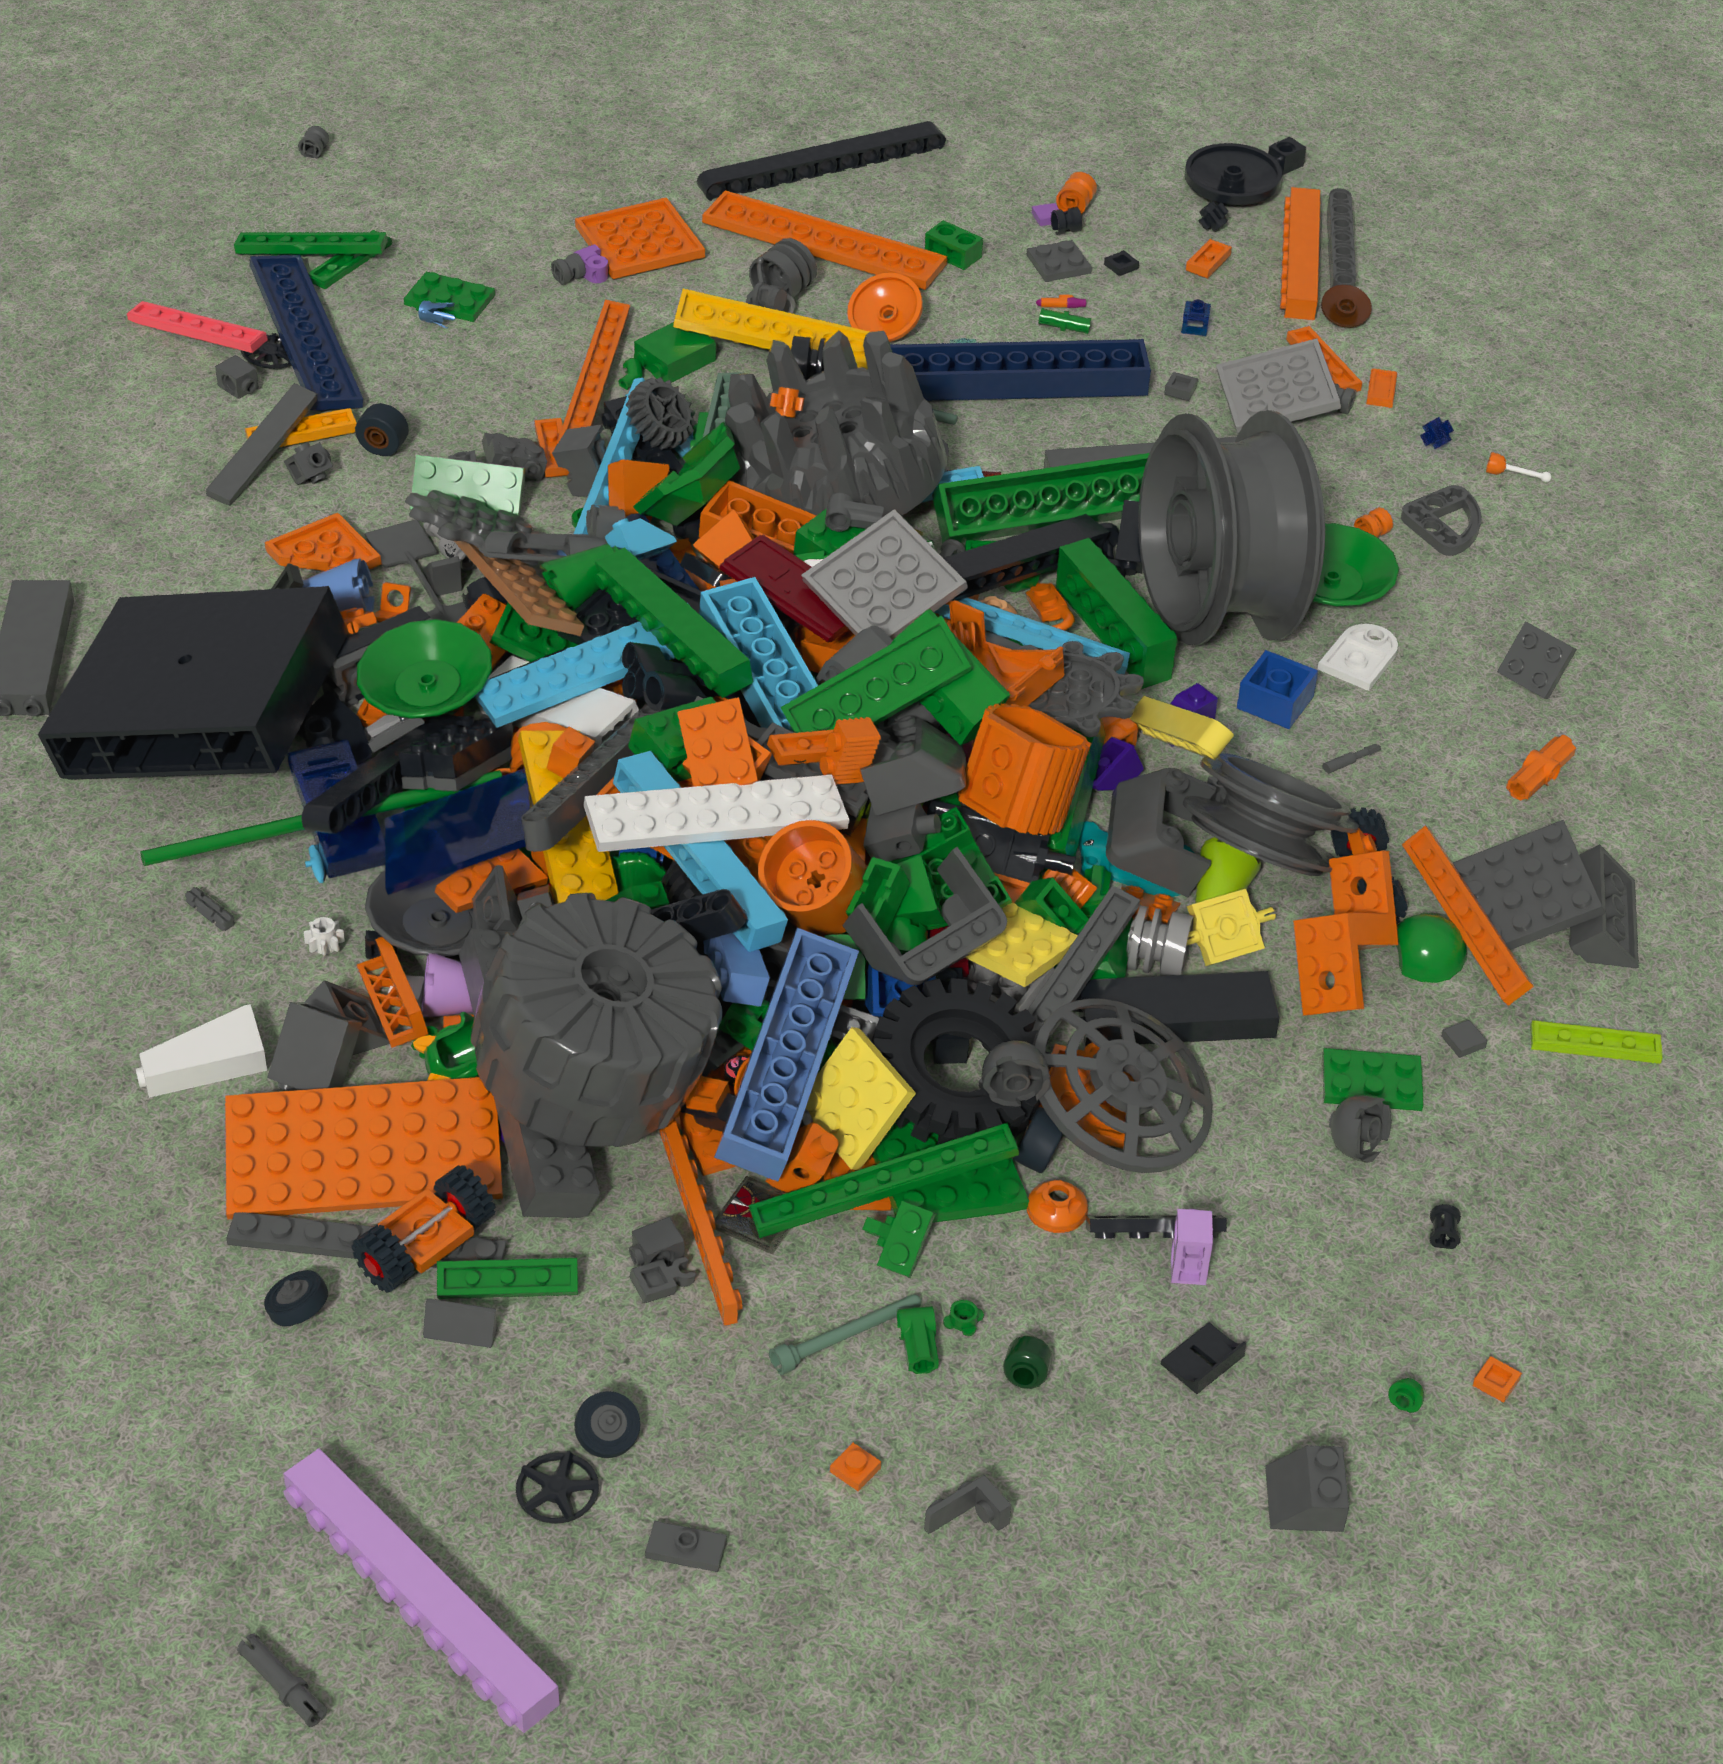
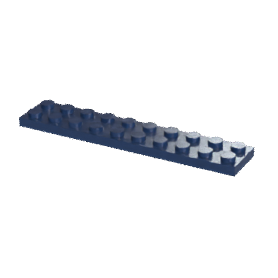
M250 256V268L300 386L317 393L318 400L310 410L325 411L328 409L363 408L362 394L301 256Z

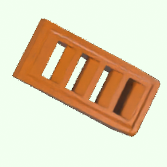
M1050 869L1042 876L1043 879L1054 878L1080 909L1097 890L1095 885L1074 869L1071 876Z

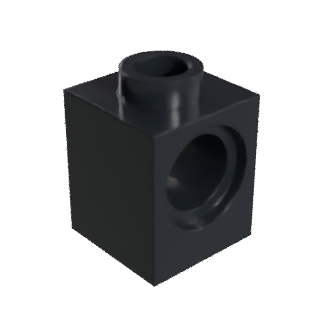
M1288 137L1269 145L1268 154L1278 161L1282 169V175L1304 166L1306 147L1295 139Z

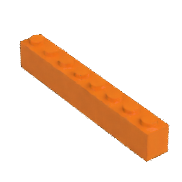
M1291 187L1290 197L1285 196L1280 309H1285L1284 318L1315 320L1318 302L1320 190Z

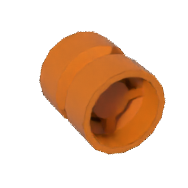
M1084 172L1071 174L1056 196L1058 208L1062 211H1067L1068 208L1078 207L1081 214H1083L1097 192L1095 180Z

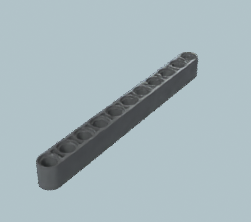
M646 703L522 815L521 821L527 850L538 852L552 848L586 816L584 809L585 796L597 795L614 777L618 759L634 755L628 748L635 719L659 711L652 710Z

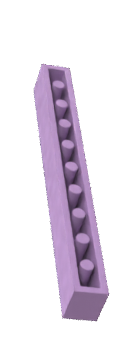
M320 1448L283 1473L286 1487L283 1493L288 1503L295 1509L301 1507L306 1512L310 1525L317 1532L324 1530L330 1536L329 1541L334 1550L340 1555L346 1553L352 1559L356 1572L363 1579L370 1577L376 1583V1589L384 1601L390 1603L393 1600L400 1607L399 1611L404 1621L411 1627L417 1625L424 1632L423 1636L427 1644L434 1651L437 1652L441 1649L448 1656V1663L457 1675L462 1676L466 1674L469 1677L476 1694L483 1701L490 1699L497 1706V1712L506 1725L511 1727L515 1724L525 1733L560 1705L558 1685Z

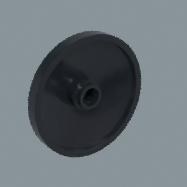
M1219 143L1202 147L1189 156L1185 166V180L1193 191L1207 199L1225 204L1245 205L1264 201L1272 197L1279 190L1282 179L1281 166L1274 157L1258 148L1236 143Z

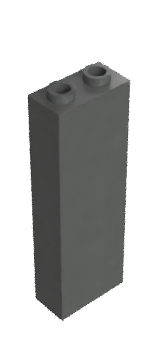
M12 580L0 631V716L50 714L74 603L70 580Z

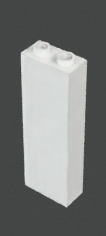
M511 655L488 679L527 664L529 661ZM597 688L513 721L512 725L521 728L532 723L548 722L559 724L565 728L570 726L595 741L594 751L638 712L639 709L635 700L603 688ZM477 701L478 706H479V708H480L482 714H486V712L484 711V709L481 707V705H480L479 702Z

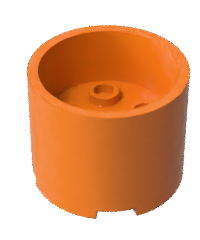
M804 820L782 828L768 841L760 856L758 878L760 886L767 891L769 897L785 913L792 926L825 938V935H838L846 932L842 926L849 918L846 910L855 892L859 891L863 884L862 877L867 869V865L835 827L821 821Z

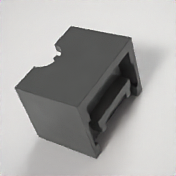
M602 425L567 429L552 452L558 467L569 471L567 479L571 480H568L566 484L572 496L582 497L588 496L606 452L605 442L600 436V433L604 430Z

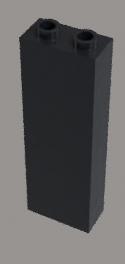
M1268 971L1090 979L1076 999V1001L1083 999H1107L1136 1007L1163 1023L1183 1042L1276 1038L1280 1018ZM1083 1008L1073 1010L1074 1013L1079 1012V1017L1086 1022L1099 1018H1117L1115 1011L1107 1009ZM1130 1016L1131 1022L1139 1024L1142 1027L1150 1030L1159 1038H1161L1165 1043L1168 1042L1163 1036H1161L1155 1030L1150 1028L1148 1025ZM1105 1026L1096 1029L1109 1041L1122 1039L1120 1027ZM1134 1031L1136 1043L1155 1044L1147 1037ZM1083 1037L1085 1047L1093 1043L1088 1037Z

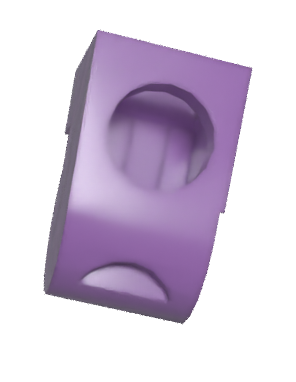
M594 244L574 252L580 255L585 264L586 274L584 278L592 283H603L608 279V260L601 256V250L597 245Z

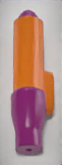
M1059 295V298L1038 299L1036 304L1041 307L1078 308L1086 307V299L1075 298L1073 295Z

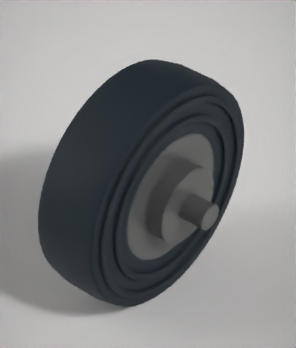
M311 1270L298 1271L284 1277L269 1290L264 1300V1306L275 1324L279 1326H293L308 1320L324 1306L328 1298V1289L318 1273Z
M611 1391L599 1392L587 1398L577 1411L574 1423L575 1434L580 1445L590 1454L601 1458H614L626 1453L636 1442L641 1426L638 1410L632 1401L620 1393Z

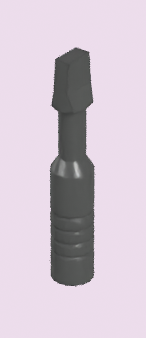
M1373 744L1355 753L1349 752L1323 763L1322 768L1328 774L1355 763L1359 758L1372 755L1381 750V746Z

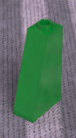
M919 855L898 863L903 868L910 881V885L894 917L911 919V924L919 926V923L927 926L946 922L942 916V908L930 869L923 857Z

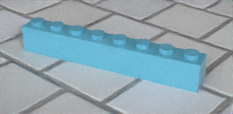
M651 751L618 759L613 784L620 793L681 788L679 783L671 777L664 765L658 761ZM724 840L664 846L702 895L727 889L746 911L748 918L743 927L733 932V934L747 951H755L781 942L788 921L785 913L778 908L769 897L767 891L760 886L751 875L749 869L743 865L734 854L732 848Z

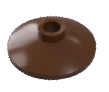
M1351 285L1331 287L1325 292L1321 301V308L1325 317L1341 327L1352 328L1362 325L1368 320L1372 311L1371 301L1366 293Z

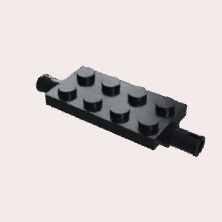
M930 800L927 815L938 814L940 816L957 807L968 825L977 846L994 873L1028 883L1039 880L1040 872L1044 871V868L1072 875L1076 856L1050 851V847L1047 846L1051 834L1042 835L1038 833V835H1032L1029 832L1026 834L1019 833L1014 829L1000 827L972 809Z

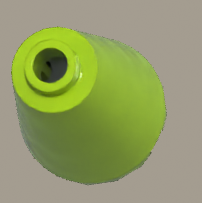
M1215 837L1206 840L1201 848L1200 856L1211 860V865L1197 884L1195 903L1247 889L1258 874L1261 861L1258 863L1256 857L1224 842H1217L1218 839Z

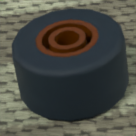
M379 403L373 404L366 409L356 424L355 433L359 443L368 452L380 456H391L398 451L406 440L409 427L405 417L399 410L391 405Z
M1039 1107L1036 1110L1018 1146L1019 1155L1013 1157L1014 1161L1038 1173H1043L1063 1135L1047 1115L1044 1108Z

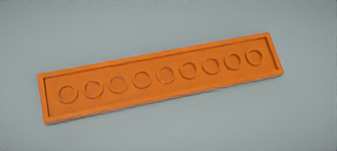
M726 190L702 214V223L771 244H776L784 238H792L805 245L815 257L875 275L898 273L910 278L918 288L924 290L929 287L947 265V256Z

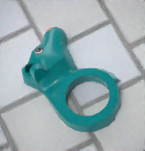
M1084 822L1079 840L1082 865L1081 874L1083 876L1085 869H1090L1093 865L1104 866L1111 873L1110 880L1127 886L1140 887L1144 890V893L1152 895L1165 894L1171 897L1181 895L1112 865L1106 857L1108 833L1102 831L1094 822ZM1183 846V849L1194 853L1190 847Z

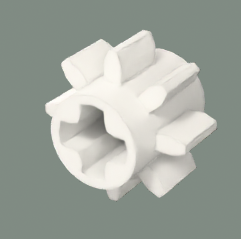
M320 917L313 922H309L310 930L304 931L305 944H309L310 953L316 951L326 956V954L334 951L338 952V943L345 942L344 930L339 928V921H333L328 917Z

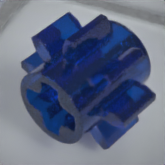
M1439 416L1422 426L1425 433L1421 434L1420 437L1425 446L1432 444L1433 448L1436 449L1452 440L1449 433L1453 432L1454 429L1449 420L1442 422Z

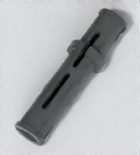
M257 1634L247 1635L246 1638L254 1649H251L242 1640L238 1645L237 1651L279 1693V1700L286 1707L291 1706L309 1727L319 1723L313 1717L311 1710L323 1720L327 1714V1707L308 1690L307 1682L302 1677H295L260 1640Z

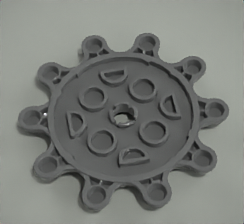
M431 490L427 497L418 493H410L405 500L406 504L414 507L409 513L410 517L437 526L439 528L437 534L442 538L451 541L467 542L476 546L483 554L486 537L493 531L546 534L532 530L533 527L525 523L522 517L505 510H498L497 512L489 509L482 501L474 498L461 496L460 500L441 491ZM511 547L510 552L558 555L557 550ZM520 560L523 563L536 566L538 564V561L534 560Z
M1069 641L1062 645L1064 677L1028 705V707L1042 711L1067 727L1079 731L1085 737H1094L1101 728L1099 719L1109 716L1127 719L1133 715L1135 703L1121 696L1138 693L1143 686L1144 679L1137 674L1124 675L1116 673L1124 661L1122 654L1108 652L1099 657H1089L1083 654L1082 643ZM1023 645L1017 650H1038V648L1032 645Z

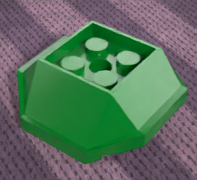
M724 422L714 428L682 457L686 463L679 474L672 471L652 487L633 508L640 515L653 516L677 526L705 505L740 469L733 448L735 442L731 429Z

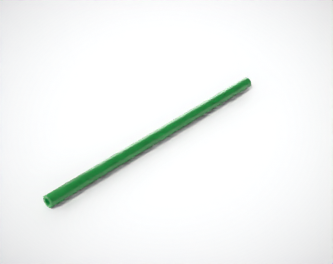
M500 770L485 773L482 777L458 791L426 788L425 790L414 789L391 794L361 817L503 785V776ZM302 815L143 850L140 852L141 860L144 866L302 831L305 830L302 825Z

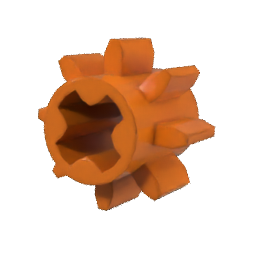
M779 387L778 394H771L770 406L776 407L775 411L782 416L795 418L796 411H803L805 398L798 397L799 390Z

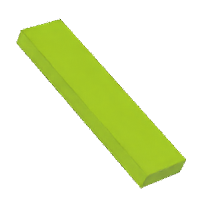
M1534 1020L1531 1022V1050L1661 1064L1663 1058L1661 1034Z

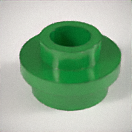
M1403 1378L1395 1381L1389 1388V1400L1398 1409L1414 1413L1423 1405L1424 1391L1417 1381L1411 1378Z

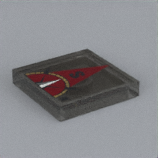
M746 1176L715 1218V1230L773 1255L791 1229L759 1238L748 1205L785 1194L786 1192Z

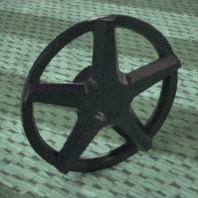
M571 1451L549 1453L537 1457L527 1465H523L516 1482V1496L521 1508L534 1519L551 1524L566 1523L581 1517L593 1506L599 1492V1480L592 1466L584 1459L573 1455ZM561 1460L553 1475H548L534 1469L543 1463ZM574 1463L583 1468L591 1480H571L569 1478L571 1464ZM526 1477L542 1487L541 1491L527 1502H525L522 1493ZM592 1490L587 1504L581 1510L574 1513L570 1500L572 1492ZM549 1501L557 1503L564 1517H545L533 1510Z

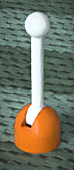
M1494 452L1490 454L1486 473L1499 475L1505 470H1510L1541 478L1544 482L1551 480L1549 472L1539 473L1508 465L1504 456Z

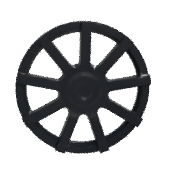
M276 333L267 335V339L270 342H265L253 353L240 350L242 356L248 362L262 368L282 369L292 366L287 354H285L286 351L283 348L280 337L276 336ZM259 353V357L255 360L248 357L251 354ZM281 357L287 360L288 363L279 364L278 359ZM262 361L273 362V365L264 364V363H261V362H262Z

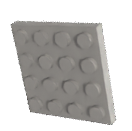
M1317 338L1216 365L1237 435L1247 420L1260 411L1272 410L1279 412L1291 422L1341 409L1339 396Z
M895 509L802 574L803 582L855 636L863 629L870 626H878L892 640L926 610L931 609L935 612L967 589V582Z

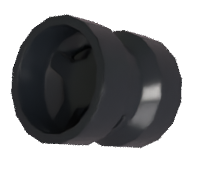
M1078 207L1068 208L1067 211L1059 209L1051 212L1052 229L1054 231L1058 230V232H1055L1056 235L1064 234L1066 230L1071 232L1081 231L1082 216Z

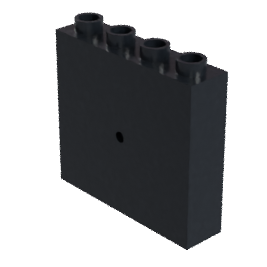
M329 586L119 597L40 729L38 736L59 777L68 780L277 773L349 632Z

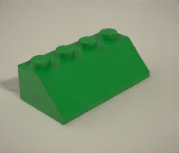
M931 609L926 610L895 637L892 643L938 617ZM954 635L973 670L922 698L919 702L961 746L976 739L985 709L990 705L1006 703L1011 694Z

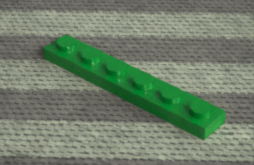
M240 232L234 243V249L236 254L247 255L269 254L277 256L280 254H294L301 256L305 254H318L326 256L329 254H342L350 256L353 254H367L375 256L383 253L388 239L386 232Z

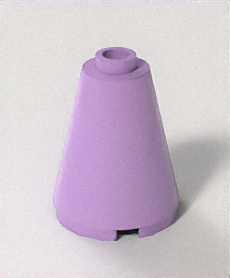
M428 953L421 1006L423 1017L455 1015L463 1011L472 1013L473 1010L461 962L436 953Z

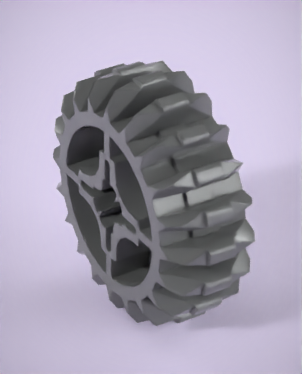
M661 377L658 379L650 378L640 382L630 392L629 400L626 403L628 408L626 415L632 418L629 425L636 427L635 434L640 433L643 436V442L649 440L651 447L658 446L661 450L665 448L671 450L687 441V438L694 431L693 427L696 421L693 419L695 412L690 409L692 403L686 401V394L679 392V386L673 387L670 380L664 382Z

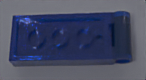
M347 739L287 753L289 768L292 776H294L293 781L303 809L313 799L358 769ZM375 814L358 818L337 834L312 831L328 878L389 864L388 847Z

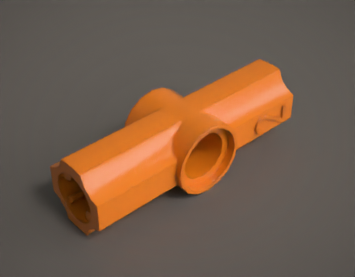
M1563 734L1559 737L1555 736L1540 751L1532 750L1526 757L1522 768L1507 782L1506 788L1511 796L1520 801L1523 799L1528 800L1543 785L1549 786L1548 782L1551 779L1555 780L1561 768L1575 755L1576 747L1573 745L1571 738Z

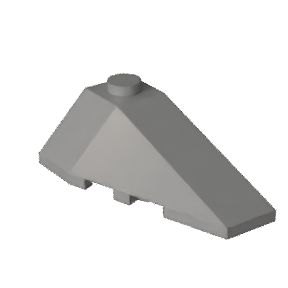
M968 959L969 975L963 977V979H967V988L972 992H975L978 982L994 987L990 1000L994 1002L1003 993H1006L1018 1001L1014 1012L1019 1013L1024 1009L1028 1010L1055 969L1054 967L1028 986L1023 987Z

